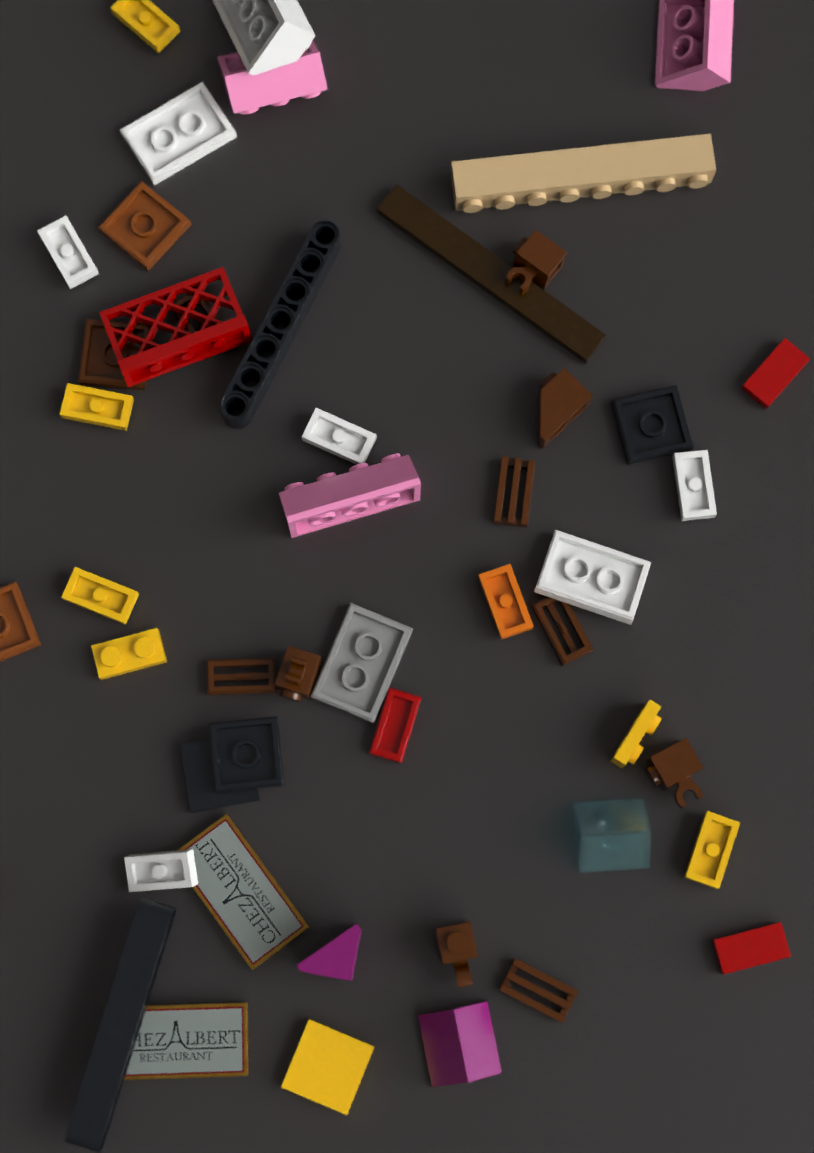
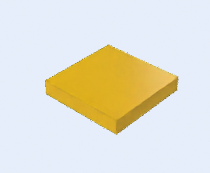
M309 1019L281 1088L347 1115L375 1046Z

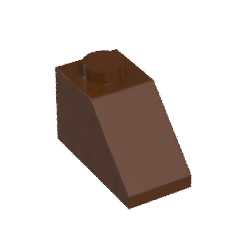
M566 368L557 375L554 372L550 373L540 384L542 389L538 398V445L542 449L590 405L593 397Z

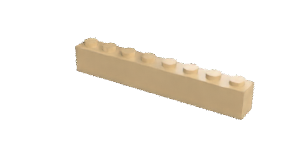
M711 133L451 162V182L455 211L463 210L466 213H475L482 210V208L488 207L509 209L516 204L528 203L530 206H539L552 200L573 202L580 197L589 196L595 199H603L617 193L637 195L644 190L657 189L659 192H667L681 186H689L695 189L711 183L716 172Z

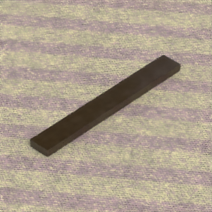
M396 184L377 208L379 215L584 363L589 361L605 340L606 334L534 282H531L529 290L523 295L519 294L520 287L523 284L521 279L515 278L509 285L505 284L507 274L513 267Z

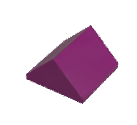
M355 924L299 963L297 967L301 972L352 981L362 929L358 924Z
M487 1001L418 1015L432 1087L469 1083L502 1073Z

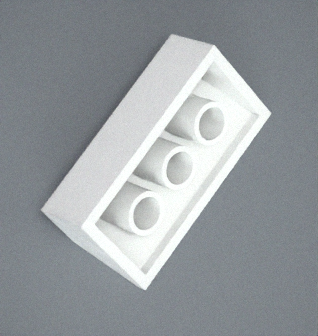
M213 0L247 72L253 76L297 62L304 51L310 47L312 40L316 36L297 0Z

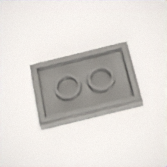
M350 603L312 691L311 698L374 724L409 642L413 628Z

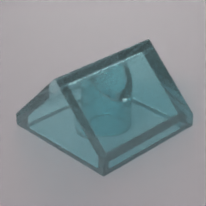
M643 798L574 803L580 873L650 868L651 828Z

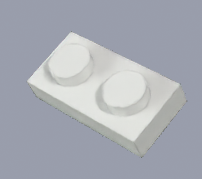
M67 216L37 230L70 289L99 274Z
M315 408L302 435L303 441L356 465L365 463L377 438V434L318 408Z
M708 450L674 453L672 458L681 521L715 518L717 511Z
M193 849L131 854L124 857L129 892L187 888L198 884Z

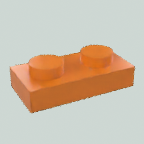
M511 564L478 574L479 582L500 639L503 640L533 629L532 620Z

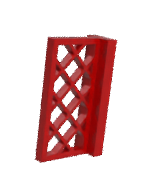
M224 267L99 312L127 387L252 342L249 325L242 313ZM221 279L223 288L218 297L204 292L209 283ZM182 293L193 295L187 308L173 303L177 295ZM200 298L214 303L208 316L194 311ZM155 304L162 307L155 320L142 315L145 307ZM221 306L234 310L236 315L235 318L224 322L215 319ZM169 310L183 315L177 327L163 323ZM122 315L131 318L125 331L112 327L109 320ZM190 317L204 322L201 330L194 333L187 332L184 328ZM138 321L152 326L145 339L131 334ZM158 329L173 334L170 341L162 345L152 341ZM115 336L120 337L119 342H117ZM127 341L142 345L137 354L123 358L122 350Z

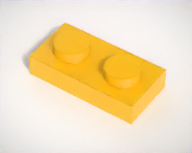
M118 0L111 7L112 14L158 54L180 33L179 25L150 0Z
M67 383L59 415L63 419L127 431L134 398L131 395Z
M74 567L61 598L126 625L139 593Z
M158 628L91 645L100 680L167 663Z
M650 699L645 703L610 762L620 768L626 766L628 762L634 765L644 749L639 744L645 733L652 735L662 719L657 715L662 706Z
M705 811L684 878L719 889L741 822Z

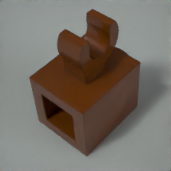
M535 230L528 239L523 237L514 248L513 253L516 256L513 268L507 274L505 284L509 285L515 278L521 279L523 281L519 290L521 295L529 290L531 282H534L544 290L563 267L568 252Z
M288 646L275 682L276 689L281 690L280 696L295 702H300L301 697L309 700L322 663L321 656Z
M687 737L646 760L648 767L645 768V771L655 787L659 785L663 791L674 784L677 785L674 799L681 809L687 806L683 799L684 791H691L697 800L703 797L700 787L693 782L691 775L702 770L704 767Z
M471 921L435 929L442 964L453 963L458 987L472 985L467 959L478 957Z

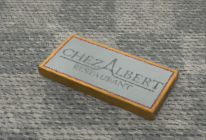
M228 814L221 817L178 849H193L198 884L193 886V889L251 970H254L309 928L306 921Z
M248 1002L148 1005L125 1080L248 1076Z

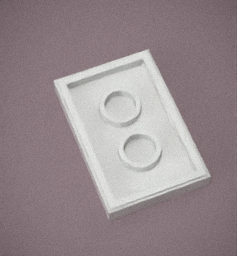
M203 82L120 129L122 137L154 185L237 137L236 131Z
M555 530L534 592L631 625L651 562Z

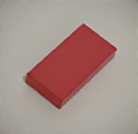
M784 338L743 384L741 389L767 409L804 368L810 358Z
M388 688L369 750L370 755L402 764L422 697Z
M781 922L712 940L722 975L791 957Z

